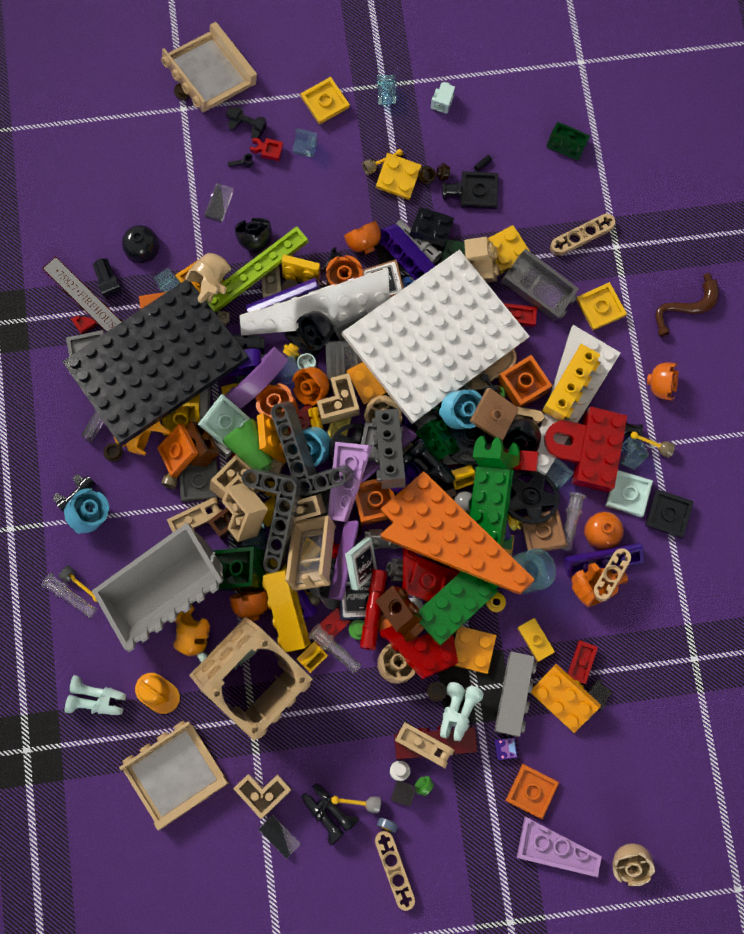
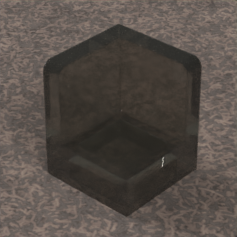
M599 679L595 680L588 693L601 704L597 711H602L606 705L605 702L612 692L602 685V681Z
M397 780L390 800L411 807L417 787Z

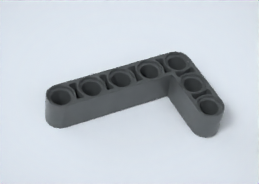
M286 401L272 407L271 415L291 475L298 478L301 482L300 495H311L341 486L352 480L353 470L347 465L317 473L295 406L291 402ZM300 463L303 465L304 470L300 468ZM339 472L343 474V479L340 477ZM306 482L310 485V489L307 488Z
M258 468L248 469L242 474V482L245 486L277 494L263 561V567L267 572H277L284 567L301 491V482L298 478ZM251 472L256 475L255 482H252L249 478ZM269 477L275 480L274 487L268 484ZM289 481L294 485L292 492L287 489ZM284 501L290 504L289 511L283 508ZM280 520L285 522V530L279 527ZM276 539L281 541V549L275 546ZM272 558L277 560V568L271 565Z

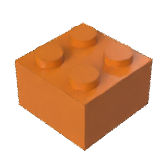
M532 355L500 373L497 380L501 387L504 388L513 405L522 408L549 393L553 386Z
M377 479L361 482L355 498L362 526L389 520L381 512V508L394 498L395 494L390 488L382 489V484L377 482Z

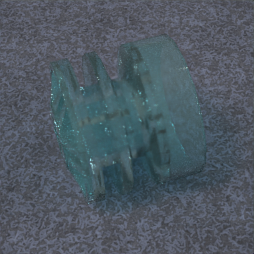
M531 549L512 556L535 579L521 594L543 590L553 583L556 575V566L553 558L544 550Z

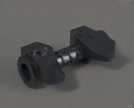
M229 107L226 117L230 120L228 123L230 130H234L236 126L244 122L253 126L251 138H260L267 125L264 117H257L256 120L244 115L240 107Z
M78 474L73 477L77 488L68 497L55 493L53 500L63 512L67 503L78 491L87 488L93 491L95 482L88 475L85 478Z

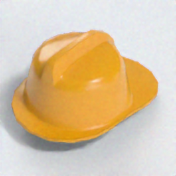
M156 673L142 675L135 685L137 698L157 713H170L179 704L180 694L178 689Z

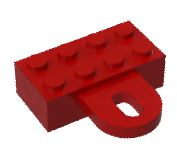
M590 407L584 412L582 424L561 420L553 423L546 430L544 445L547 451L555 458L575 463L571 484L606 493L615 489L627 415ZM554 434L568 436L571 438L572 444L568 446L556 443L553 436Z

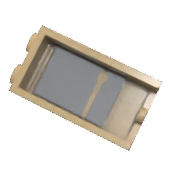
M329 515L295 521L293 524L285 579L293 591L330 585L329 578L336 525Z

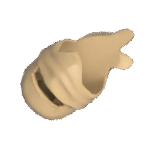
M214 253L203 255L192 266L185 280L197 282L201 285V292L198 296L199 303L204 302L206 298L211 303L214 294H218V292L226 293L227 287L223 286L221 281L225 274L231 271V267L223 257Z

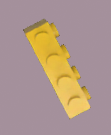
M580 344L542 412L558 421L564 420L565 417L569 418L574 410L571 407L573 402L578 403L583 394L580 391L583 386L587 387L592 379L589 374L591 371L596 372L601 362L598 359L601 354Z
M286 568L265 574L262 585L264 590L267 591V604L273 613L272 622L278 632V645L285 652L304 649L311 643L297 591H293L285 581Z

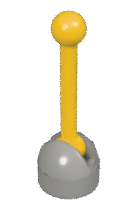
M337 796L331 798L333 804L363 805L369 812L376 814L380 811V797H370L366 802L340 799Z

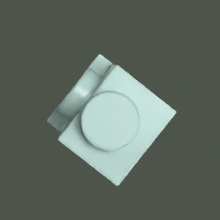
M447 82L441 83L440 88H436L434 97H432L431 109L448 114L454 97L455 86Z

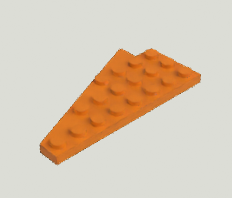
M424 471L381 508V512L393 523L380 534L381 538L519 595L535 580Z

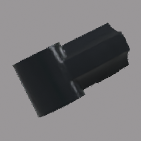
M101 258L93 263V267L99 280L98 285L103 297L121 292L108 259Z

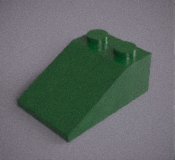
M256 547L212 550L223 565V582L219 584L217 591L264 590L262 585L263 576L265 575L263 567L264 550Z

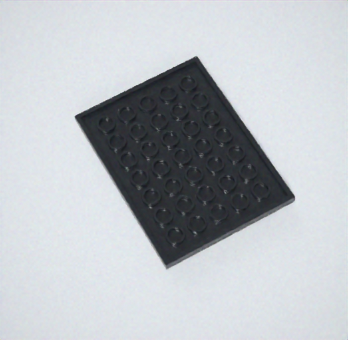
M187 280L62 361L121 447L250 360L206 301L198 302L200 293Z

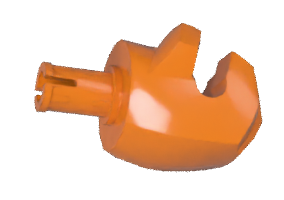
M596 563L588 565L587 573L580 570L572 577V590L581 603L587 607L602 602L595 598L593 591L605 568H599ZM609 570L606 576L610 580H615L618 574H614ZM625 572L618 585L628 581V576ZM606 582L602 589H597L600 596L603 594L607 595L606 588L608 584ZM618 585L616 586V588H615L614 592L612 593L611 597H613L615 594H617V592H618Z

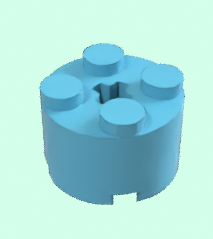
M475 390L453 391L443 399L439 414L444 422L453 429L476 427V425L470 422V419L482 396Z
M316 426L304 429L303 433L314 466L326 462L329 459L330 436L326 431Z
M89 488L82 489L71 498L64 508L66 522L78 534L93 532L106 520L109 503L106 497L99 491L95 492Z

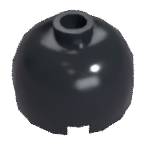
M251 218L252 222L246 223V220L239 222L235 226V233L238 243L244 249L259 252L269 245L272 239V227L269 220Z
M133 226L124 233L122 238V247L125 255L135 263L141 264L144 261H151L159 252L158 237L147 226Z
M311 311L300 316L296 321V324L298 323L299 326L296 329L297 334L305 346H312L313 350H320L332 340L334 333L333 324L324 313Z
M516 418L511 423L503 439V444L507 449H509L512 443H516L520 450L537 452L541 443L540 428L532 420Z

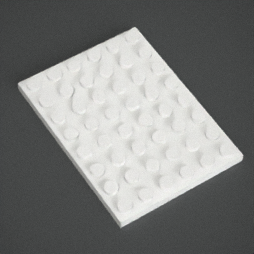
M460 249L358 320L341 334L412 424L442 403L447 394L458 391L530 337L469 260L466 259Z

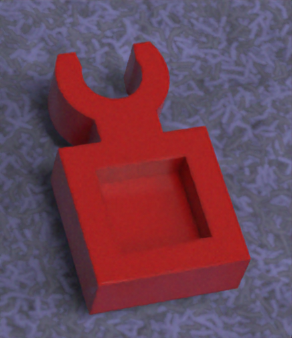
M258 138L252 139L253 144L258 146L250 147L251 153L257 154L261 152L262 158L274 161L280 160L284 146L283 142L266 138L263 143Z

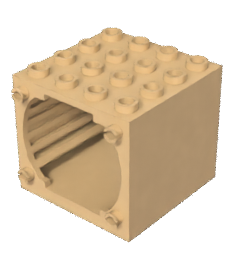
M247 617L189 675L199 689L254 741L264 736L267 732L266 728L271 723L279 720L282 715L281 712L286 707L289 708L296 701L295 697L300 692L306 691L312 680L274 640ZM262 648L274 651L275 656L279 659L278 665L284 672L279 677L274 676L276 680L254 704L249 702L251 707L246 712L238 706L233 708L231 704H226L222 696V685L224 684L222 679L251 649L254 652Z

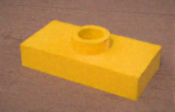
M535 618L517 628L537 662L555 652Z

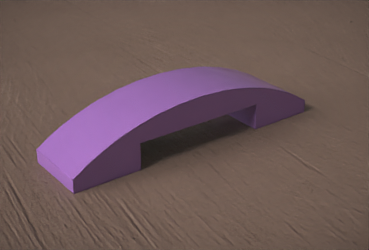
M275 346L238 386H233L224 395L239 409L255 398L287 363L288 359Z

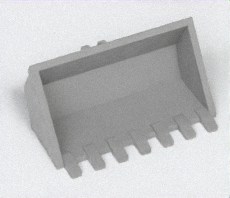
M186 523L97 586L92 592L123 648L131 652L135 649L138 641L145 642L148 640L152 631L159 632L163 629L165 622L169 621L172 623L176 620L179 612L183 611L186 613L189 611L193 602L197 601L200 603L205 599L206 593L209 591L212 593L216 592L219 589V584L223 582V565L206 540L194 531L189 523Z

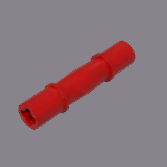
M372 570L365 621L362 626L359 647L361 649L374 651L376 648L379 631L378 624L381 615V609L376 600L385 593L387 572L383 570Z

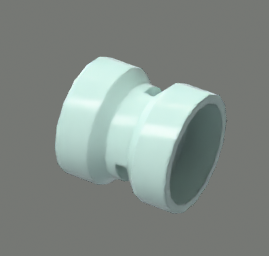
M309 353L300 355L297 359L298 371L306 367H316L314 356Z

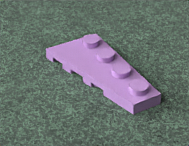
M335 442L333 468L347 465L353 470V478L341 486L330 489L328 515L332 520L348 522L372 450L371 445ZM339 472L340 477L343 479V474Z
M524 817L516 858L598 877L602 856Z

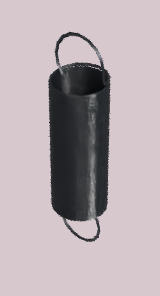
M487 155L474 166L477 172L480 171L493 158Z

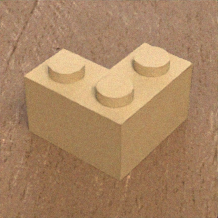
M487 237L464 240L466 259L469 260L486 283L497 282V276H499V266L495 261V258L498 257L497 247Z
M349 373L330 378L334 396L317 401L322 425L359 415V406Z
M235 455L210 480L209 489L219 498L223 499L226 488L243 483L242 474L252 468ZM251 472L249 478L252 482H255L256 475ZM251 488L256 495L260 492L259 489Z
M288 482L287 489L291 492L294 490V485L292 482ZM321 493L302 498V495L299 496L294 522L326 512ZM284 501L283 508L289 511L290 504Z
M243 483L227 487L222 499L224 505L232 513L227 529L238 542L257 537L268 508L255 492Z
M248 774L233 788L260 819H263L292 791L279 775H276L262 788L252 775Z

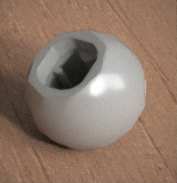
M466 491L458 493L453 500L469 515L472 494Z

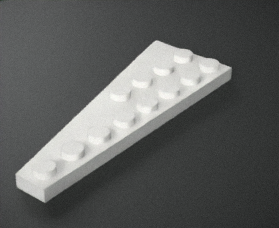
M382 268L383 270L374 273L369 272L364 276L355 279L351 278L337 285L333 284L308 292L306 295L291 298V300L282 303L278 302L264 309L239 315L241 335L297 331L296 329L299 328L298 323L296 324L298 318L311 311L324 313L333 325L365 309L370 313L389 299L388 268Z
M573 325L570 329L551 394L580 344L601 354L598 359L601 363L596 372L591 371L589 374L592 379L588 386H583L580 390L583 393L578 403L574 401L571 406L574 408L571 416L564 418L566 421L578 423L619 357L620 352ZM544 413L540 427L541 443L537 450L539 452L537 471L543 475H546L556 459L547 451L544 445V435L546 430L558 421ZM554 434L553 438L556 443L564 445L568 436Z

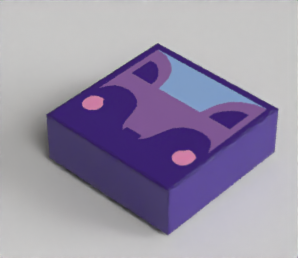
M515 737L494 740L497 760L518 758Z

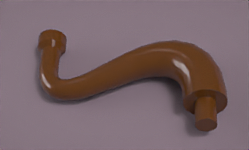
M711 273L703 275L705 283L702 284L704 296L700 301L694 303L671 302L658 307L656 322L659 328V337L670 334L669 328L666 327L663 319L664 312L676 311L702 314L715 307L719 300V286L717 280H712Z

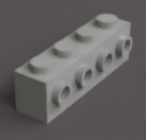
M516 652L509 653L494 732L519 737L520 733H524L526 721H523L524 713H528L530 703L527 701L528 693L531 694L533 682L530 681L531 673L535 674L537 662H534L535 656Z

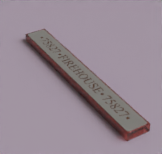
M56 256L42 268L105 332L122 322Z

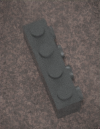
M398 409L375 411L376 418H372L373 430H377V435H373L374 447H378L379 451L375 453L376 464H380V470H376L377 482H381L382 489L405 487Z

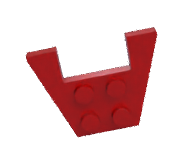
M403 548V588L412 597L428 602L461 572L453 567L449 569L416 556V552Z
M393 626L380 631V635L392 644L391 647L395 651H399L406 659V663L422 679L455 666L458 663L453 635L439 646L429 634L406 642L402 633L396 632Z

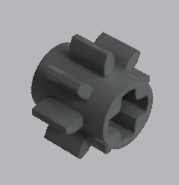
M393 558L392 562H388L386 572L387 576L391 577L390 581L403 582V559Z

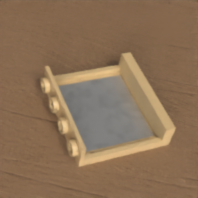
M217 22L210 24V32L169 53L165 48L162 49L161 61L163 65L169 68L175 81H179L185 94H189L195 107H199L202 113L256 85L257 73Z
M181 721L174 726L175 730L170 734L167 732L163 733L157 738L158 742L152 746L150 743L139 750L140 754L135 757L133 755L127 757L122 761L123 765L119 767L120 770L124 771L155 822L153 824L157 830L163 829L229 784L194 726L189 721L186 723Z

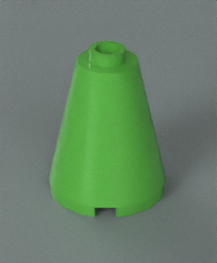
M254 419L244 422L243 426L235 428L223 438L222 442L249 467L267 471L272 468L270 465L273 463L271 456L259 449L258 425Z

